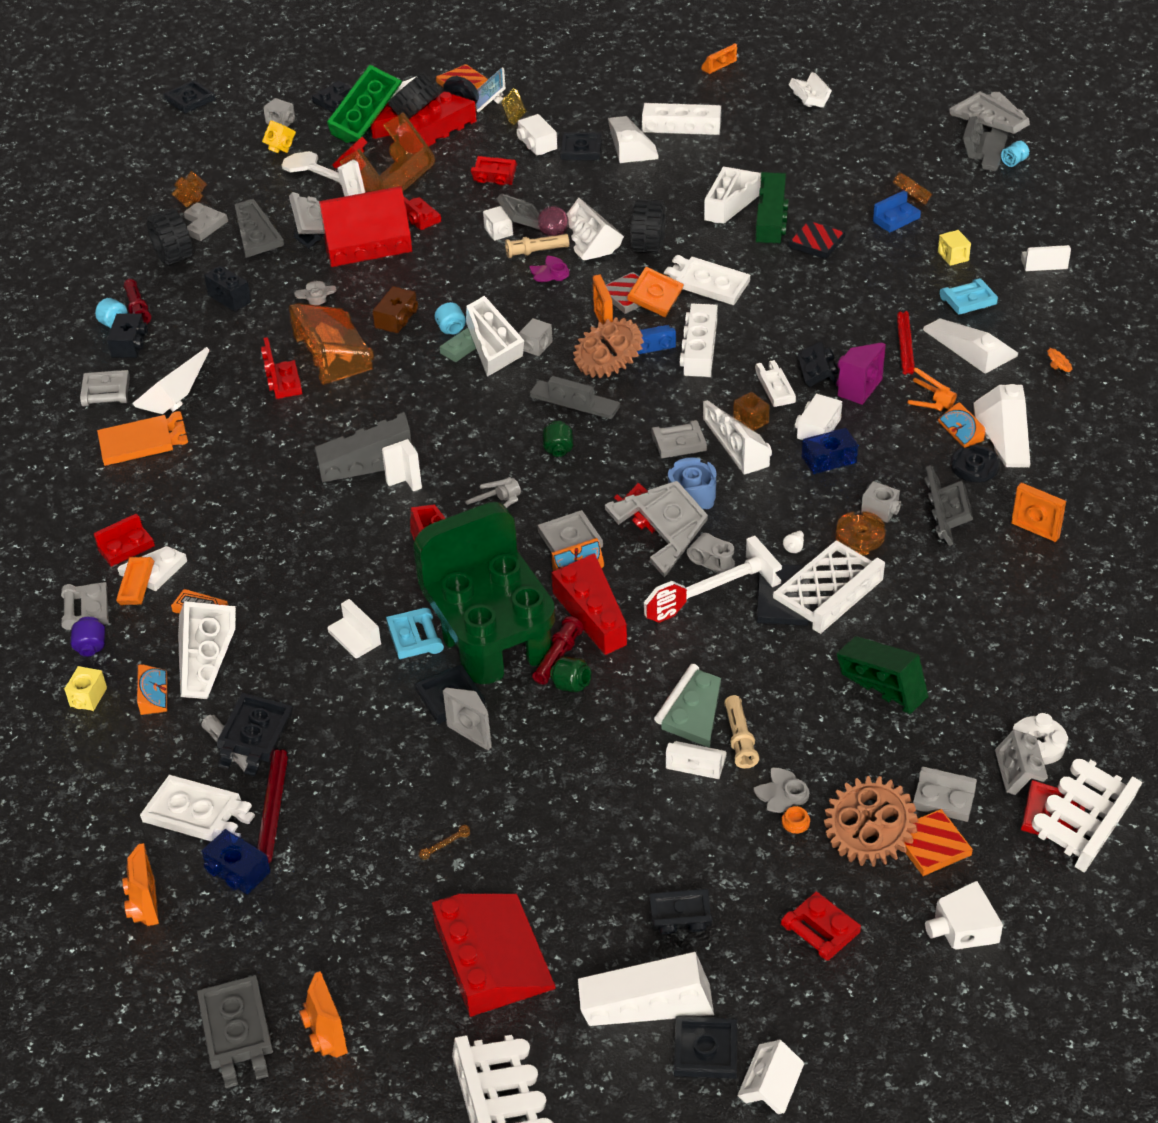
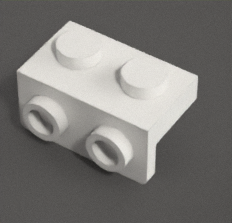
M811 72L807 82L792 78L789 86L794 91L793 93L802 99L804 105L812 107V105L824 107L831 93V89L813 72Z

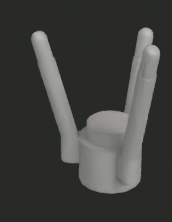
M508 477L503 480L481 484V489L496 487V489L466 500L465 503L469 505L497 494L500 500H506L503 505L508 508L511 504L518 502L516 496L520 495L521 489L514 478Z

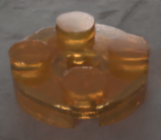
M901 172L898 173L892 182L924 205L927 204L932 196V193Z
M863 511L862 515H854V512H850L838 520L836 540L861 555H867L870 551L877 549L883 544L886 531L884 528L885 524L880 517L873 513Z

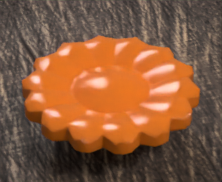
M1053 348L1047 350L1048 356L1052 360L1050 365L1055 370L1058 368L1063 369L1065 372L1072 370L1069 360L1060 351Z

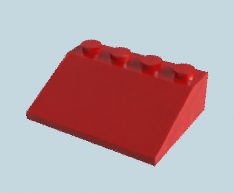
M401 186L319 201L326 252L331 267L412 252L411 235Z
M457 894L432 902L434 923L470 1017L556 989L517 894Z

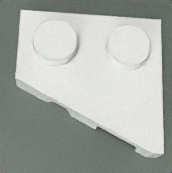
M165 546L142 556L151 557L155 561L147 588L157 591L187 562L186 554ZM127 563L118 567L120 576H124Z

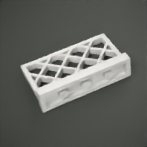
M836 540L773 592V598L813 622L812 629L821 634L883 580L885 562L879 558L871 561ZM838 551L844 554L845 558H832V554ZM860 564L865 568L862 570H852L851 565ZM829 565L830 571H816V567ZM833 565H847L848 570H834ZM849 577L850 581L847 583H836V578ZM814 578V584H800L802 579ZM818 578H831L832 583L818 584ZM802 591H816V597H803ZM820 591H834L832 596H820ZM786 592H798V597H787L784 594ZM804 604H818V608L812 612L805 608Z

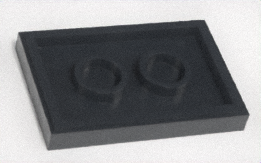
M781 564L782 569L775 572L781 579V584L774 587L760 574L757 623L808 626V619L773 598V592L806 565ZM810 578L802 579L800 584H810ZM802 591V596L809 597L810 591ZM786 592L784 595L787 597H798V592ZM804 604V607L809 609V604Z

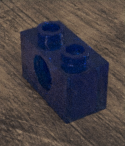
M847 428L803 439L802 458L813 474L857 463L858 444Z
M224 829L202 850L206 871L212 876H219L224 879L232 889H239L247 895L271 872L265 853L227 829Z

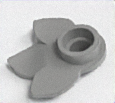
M313 281L306 285V289L296 290L294 294L298 299L308 300L310 305H320L326 302L327 295L336 292L337 289L334 285L325 286L322 281Z
M771 768L772 782L754 787L756 796L760 800L768 802L767 810L771 812H785L788 808L802 805L809 799V789L806 784L796 779L794 773L781 768Z

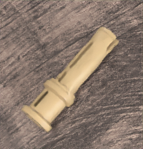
M567 234L537 239L523 237L522 240H505L508 258L520 254L528 256L531 252L569 247Z
M736 695L729 696L725 699L724 704L733 734L730 743L736 753L735 764L740 768H751L759 761V754L754 750L755 738L748 731L741 698L739 699V696Z

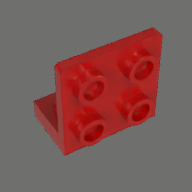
M268 337L264 338L265 346L261 347L266 377H269L267 378L269 391L274 390L276 399L301 395L302 388L295 360L274 364Z

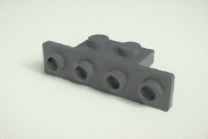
M552 376L548 382L539 380L530 391V397L608 419H612L620 408V402L594 395V387L555 376Z
M929 465L926 467L928 476H925V481L928 488L932 491L928 495L932 505L935 506L932 509L933 516L936 522L939 523L936 526V531L941 540L945 539L947 544L952 546L954 542L951 528L973 520L966 487L963 481H959L941 489L939 478L932 466Z

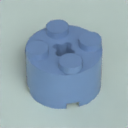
M684 458L675 462L674 467L668 471V484L678 481L702 509L712 508L716 498L715 467L709 462L707 464L700 462L699 458Z

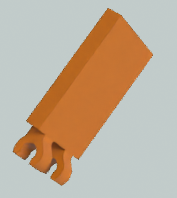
M173 412L167 419L165 415L97 430L104 466L173 450V445L187 444V435L179 436L186 434L184 422H176L177 420H182L181 412Z

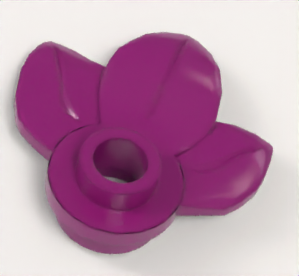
M553 256L546 257L545 265L530 266L534 280L539 282L562 281L569 276L567 265L561 259Z

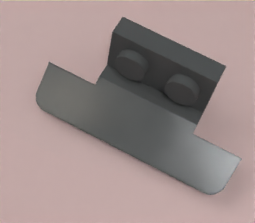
M977 116L969 117L963 136L968 158L983 160V169L997 171L1001 161V152L1005 147L1009 132L993 127L991 133L983 132V125L979 123Z

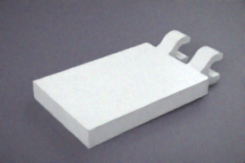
M676 255L672 260L673 263L677 264L673 268L667 267L664 271V274L669 275L667 277L684 284V290L731 305H735L750 282L749 274L695 257H691L688 260L680 255Z
M168 775L140 816L142 821L148 824L214 842L216 837L219 836L227 843L235 845L240 839L241 834L235 833L238 828L237 824L227 821L233 815L239 821L250 824L255 814L248 812L252 805L246 801H241L238 793Z

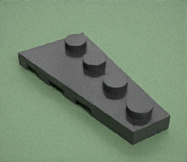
M254 199L235 204L246 258L284 246L283 238Z

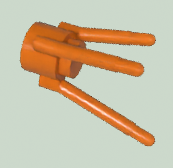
M914 368V372L934 385L932 386L917 378L913 379L915 383L934 392L933 401L936 403L908 400L907 403L909 405L933 408L940 412L943 408L948 410L952 408L957 393L950 391L949 387L942 385L920 369Z

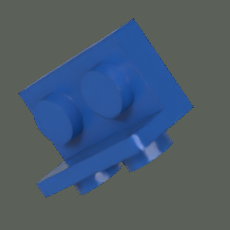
M903 190L874 205L873 222L890 233L919 219L921 211L907 202L908 192Z
M665 325L640 330L644 343L640 344L642 350L637 351L638 354L676 348L675 328Z

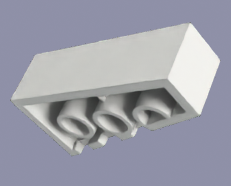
M696 952L578 979L580 1008L589 1026L675 1019L676 1016L698 1017L714 1015L710 984Z

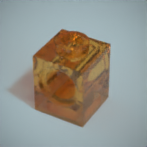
M749 392L734 400L733 418L755 431L769 423L770 405L753 392Z

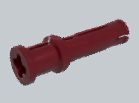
M128 279L124 282L125 285H123L129 300L128 310L130 314H142L143 321L148 324L151 320V314L148 311L147 303L141 298L137 282L133 279Z
M571 616L565 617L562 621V628L553 635L552 646L532 675V678L541 685L547 684L551 677L552 666L555 665L559 658L563 657L565 652L572 650L574 647V640L584 630L583 624L578 619Z

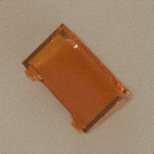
M302 303L289 305L293 336L297 342L304 340L313 355L314 365H319V379L323 385L373 369L371 361L374 360L371 347L366 346L351 323L350 315L347 311L344 312L342 308Z

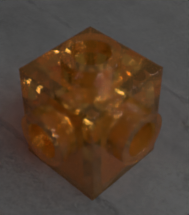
M191 171L184 178L181 176L174 184L176 189L172 195L188 207L192 202L195 204L199 202L203 197L201 192L207 184Z

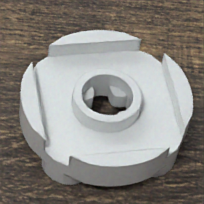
M1040 713L1037 716L1026 717L1013 726V730L1044 739L1043 743L1037 740L1044 765L1054 763L1062 758L1067 747L1068 736L1064 728L1052 720L1049 714Z

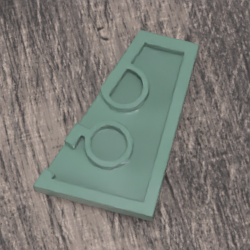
M697 669L663 719L662 730L710 748L721 678Z

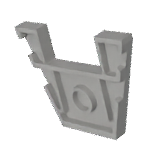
M678 481L650 489L648 493L638 496L631 495L625 497V500L616 503L612 501L605 504V510L618 525L640 511L668 543V545L650 557V562L663 577L669 573L708 520L706 512Z

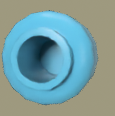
M105 298L100 301L95 311L97 320L109 328L112 327L116 314H128L126 306L113 298Z
M445 303L435 312V321L444 334H457L462 331L466 324L465 315L456 303Z

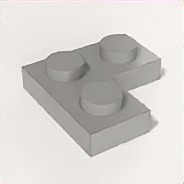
M198 202L184 211L185 219L192 221L187 226L190 237L202 241L228 222L227 214Z

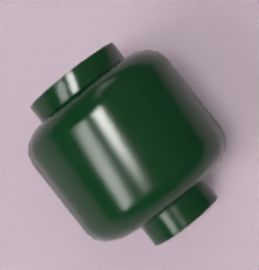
M553 421L543 429V447L547 453L555 457H562L572 450L573 433L570 426L562 421Z
M562 657L552 666L550 676L557 689L580 692L590 683L591 669L583 659Z

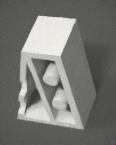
M723 167L705 198L704 220L724 224L759 196L761 187V173Z
M485 296L467 305L466 323L487 377L523 356L524 340Z

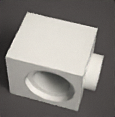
M501 206L483 211L484 228L494 241L513 235L512 221Z

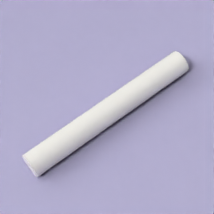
M690 664L655 716L654 720L658 724H662L663 719L696 670H699L696 664Z

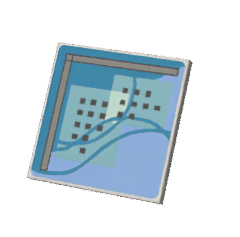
M503 67L477 89L479 100L476 104V110L478 112L492 100L496 103H500L503 100V97H501L503 95L502 91L505 90Z

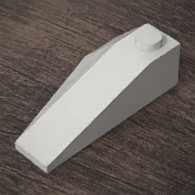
M627 116L608 118L619 163L658 159L655 144Z
M578 198L567 213L569 227L573 230L571 237L576 243L574 251L583 260L612 254L621 245L624 236L582 199Z
M938 319L923 328L926 333L985 374L1018 356V352L988 332L943 319Z
M206 347L157 382L132 404L137 408L164 414L169 409L174 412L183 405L181 400L188 395L210 350Z
M998 385L973 403L974 417L985 427V437L992 441L995 446L994 450L1005 467H1030L1023 385Z
M184 601L179 614L178 633L181 697L208 698L235 631V606Z

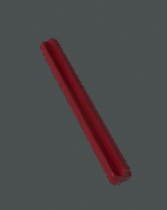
M276 749L271 759L256 851L257 862L260 864L270 863L273 857L288 760L287 752L283 749Z

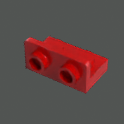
M404 197L407 218L411 224L423 230L441 222V215L420 197L413 198L410 201Z
M138 514L127 517L94 533L98 551L111 567L155 546L152 537L142 527Z

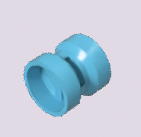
M1016 141L1001 152V159L1008 167L1017 165L1029 156V148L1023 141Z

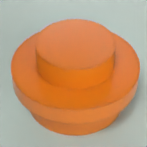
M793 806L788 808L783 814L782 825L791 833H802L809 828L810 817L802 807Z

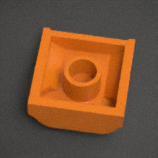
M144 843L138 844L127 858V877L122 878L124 893L129 895V900L124 901L127 918L132 917L134 923L142 922L147 926L159 924L155 879Z
M319 971L313 976L308 988L306 1002L303 1003L304 1010L299 1011L305 1029L311 1027L313 1034L309 1035V1039L314 1052L320 1051L322 1056L329 1054L337 1058L348 1053L341 1019L322 973Z

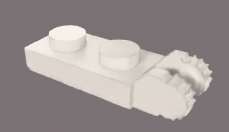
M774 360L769 361L768 371L765 370L762 363L756 364V374L773 407L795 403V393Z

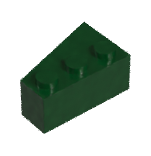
M761 172L756 242L781 243V236L786 235L789 199H785L786 173Z
M855 636L837 652L842 675L867 690L874 688L884 694L882 699L890 702L894 700L904 706L903 711L910 715L928 698L919 654Z

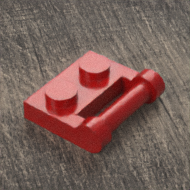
M817 891L793 912H788L781 921V925L788 931L793 930L817 949L819 956L826 961L831 959L857 936L861 929L860 924ZM801 921H805L808 925H810L813 929H815L829 941H824L821 937H819L807 926H805Z

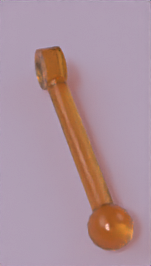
M466 825L460 826L457 833L429 849H422L419 852L420 858L426 860L430 857L431 853L457 838L468 837L470 835V828Z

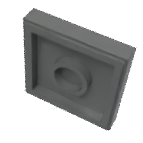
M499 194L497 201L511 221L545 231L548 225L532 203L505 194Z

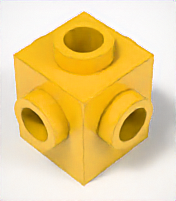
M271 120L262 142L269 145V150L278 154L280 150L288 153L296 131Z

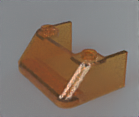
M404 112L383 125L395 141L389 148L390 155L395 163L381 175L376 172L360 148L339 161L342 165L352 160L358 161L364 189L367 192L399 186L404 191L435 163L434 154Z

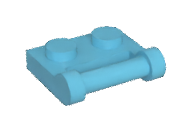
M981 278L965 285L950 289L948 287L940 289L941 299L947 301L958 315L997 304L998 297Z
M429 608L386 617L399 659L427 652L437 654L443 650L444 646L442 640L437 637L432 623L433 615ZM419 622L423 625L427 640L421 641L415 623Z

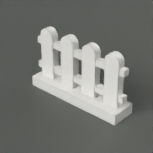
M1076 759L1073 761L1070 771L1074 776L1078 777L1077 780L1070 777H1063L1060 780L1058 790L1065 797L1049 796L1045 803V808L1052 816L1049 817L1042 813L1035 815L1032 827L1039 832L1038 837L1042 840H1045L1047 837L1064 847L1065 854L1069 856L1072 853L1077 855L1079 859L1074 867L1085 873L1135 798L1143 782L1132 776L1128 784L1125 785L1121 782L1122 778L1120 776L1112 777L1095 767L1096 762L1090 760L1088 763L1083 759ZM1084 782L1103 792V795L1101 796L1084 786ZM1111 797V798L1115 799L1116 802L1113 803V802L1109 801V798ZM1072 800L1077 802L1078 804L1090 810V814L1084 812L1083 810L1074 806L1070 802ZM1097 816L1102 817L1103 821L1101 822L1098 819H1096ZM1059 818L1078 829L1077 833L1057 822ZM1086 834V835L1090 836L1091 839H1090V840L1085 839V838H1084V835Z
M512 1035L504 1037L502 1042L483 1045L482 1040L474 1041V1045L470 1047L467 1036L455 1038L452 1057L471 1123H492L491 1121L494 1120L495 1123H506L505 1118L526 1115L528 1121L518 1123H553L547 1118L537 1119L536 1113L544 1109L546 1097L539 1091L529 1092L528 1086L535 1084L538 1071L532 1065H521L520 1060L525 1059L529 1054L530 1045L526 1040L513 1039ZM510 1062L512 1066L492 1071L489 1065ZM476 1067H480V1073H477ZM518 1088L520 1093L498 1097L497 1091ZM485 1093H487L489 1099L485 1100Z

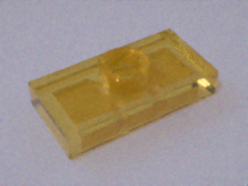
M513 88L501 101L509 122L515 125L526 112L519 92Z

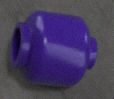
M82 617L72 625L71 647L79 652L80 655L86 657L93 656L104 648L105 627L98 619Z

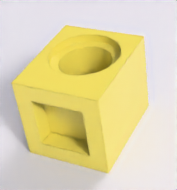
M959 230L940 235L938 253L950 266L969 261L971 243Z
M77 667L65 687V693L71 707L95 710L107 689L102 671Z

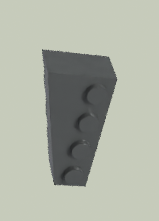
M405 412L398 414L397 418L387 422L385 419L377 422L378 426L368 430H364V428L359 429L350 437L345 438L342 436L316 446L315 451L322 482L385 471L382 449L407 439L411 443L410 428Z

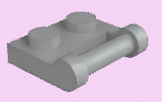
M129 371L84 373L80 394L81 405L90 406V403L116 401L128 403Z
M697 420L690 421L689 424L651 428L652 438L656 443L661 458L707 451V443Z
M106 582L77 587L67 584L62 587L61 596L64 598L62 627L64 629L71 630L72 625L82 617H94L103 625L109 624L108 587ZM81 598V616H75L74 599Z

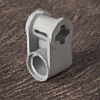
M702 533L687 549V556L693 563L714 570L719 574L735 567V561L732 559L734 554L733 544L716 538L709 533Z

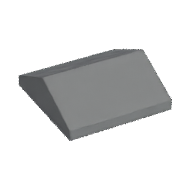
M454 688L444 689L447 727L486 750L492 748L488 711L477 692Z

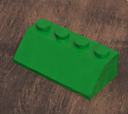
M369 65L327 121L331 135L346 143L359 140L402 84V81Z

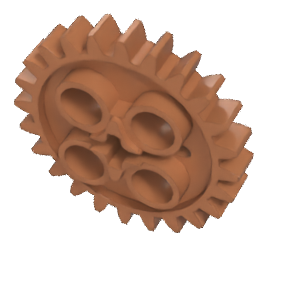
M616 317L613 322H610L607 319L603 325L599 322L597 328L590 327V333L584 332L585 338L578 339L580 344L575 345L577 351L573 352L576 365L586 376L590 374L593 378L597 374L601 378L606 373L610 377L612 371L618 374L619 368L626 369L625 364L633 363L632 357L639 356L637 351L642 350L640 344L644 343L643 335L637 324H633L632 320L626 321L625 318H622L619 321ZM600 339L605 340L611 351L615 353V357L610 353L609 349L606 347L604 343H602Z
M867 776L864 784L858 778L855 779L856 786L854 787L845 783V793L836 790L838 800H829L830 806L833 809H825L828 819L824 820L826 828H829L826 830L827 837L832 839L830 842L833 848L839 847L838 852L840 856L848 853L849 862L854 861L858 857L860 866L864 865L866 859H870L872 867H874L876 859L879 858L885 865L887 864L886 856L890 855L896 860L898 859L897 850L907 851L904 842H914L910 833H917V827L913 824L918 822L917 814L914 813L916 808L914 803H910L909 793L903 795L901 785L894 789L892 780L883 785L881 777H878L876 783H872L870 776ZM869 799L876 800L873 805H864L865 801ZM890 816L898 818L893 823L885 822L886 818ZM849 819L857 820L853 825H845V822ZM868 837H878V840L874 843L865 842Z

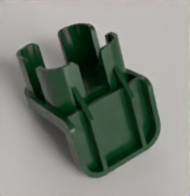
M490 502L425 527L414 541L418 583L422 593L441 620L445 645L447 648L455 646V643L457 644L461 665L473 682L477 684H491L501 680L504 676L502 650L525 641L527 661L531 666L539 665L552 646L551 628L555 622L554 601L517 551L515 520L507 508L501 503Z

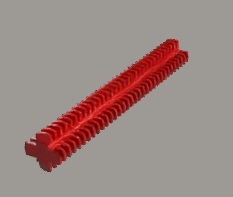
M900 311L897 314L902 373L904 375L908 373L913 374L915 364L909 313L907 311L904 313Z

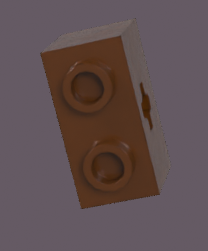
M392 286L373 309L375 328L399 333L403 326H406L411 316L418 310L416 292Z

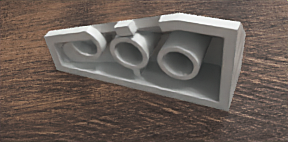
M708 400L704 401L703 420L742 473L748 474L769 467L770 456L772 455L770 445L765 443L759 434Z

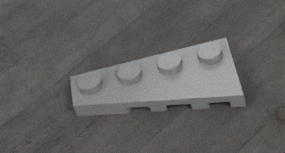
M981 91L949 108L950 115L966 120H969V117L977 116L979 123L1013 134L1030 125L1028 117Z

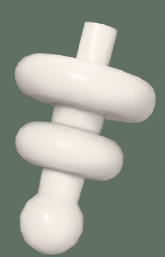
M793 532L784 538L783 546L788 552L798 553L802 550L803 532Z

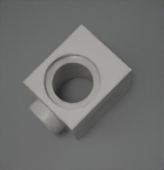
M275 98L263 107L267 124L272 120L287 127L296 121L292 103Z
M532 318L519 332V335L524 340L523 351L540 356L552 343V324Z
M873 481L863 494L861 513L888 523L891 517L897 515L901 508V501H899L900 490Z

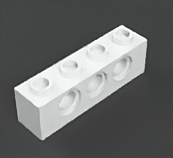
M644 103L642 132L720 134L721 105Z
M691 304L690 312H686L685 324L688 326H684L680 366L684 367V376L711 377L717 328V305Z

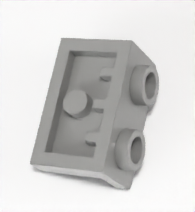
M1013 730L995 749L1007 793L1016 795L1031 778L1042 782L1048 778L1035 736Z
M922 767L913 801L915 808L918 811L933 813L942 809L947 817L968 822L977 779Z

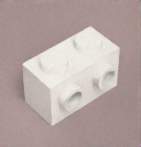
M539 114L518 120L517 136L536 156L557 149L556 131Z
M816 394L811 402H807L803 414L799 415L796 419L797 439L823 446L841 420L842 401Z

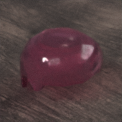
M548 206L538 216V226L547 235H562L568 228V215L560 207Z

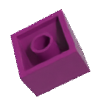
M876 343L853 347L840 357L838 362L840 373L836 382L839 397L863 405L882 381L886 344Z

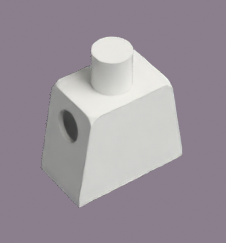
M973 882L940 898L937 901L936 918L925 922L927 934L931 939L945 935L949 944L954 949L999 943L1003 927L1002 922L978 882Z

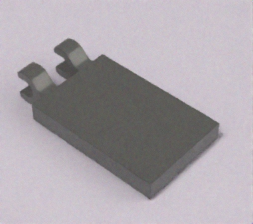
M254 975L198 990L197 994L212 1069L221 1067L225 1087L229 1088L238 1085L234 1063L252 1059L256 1080L269 1077L264 1055L273 1053L257 976Z

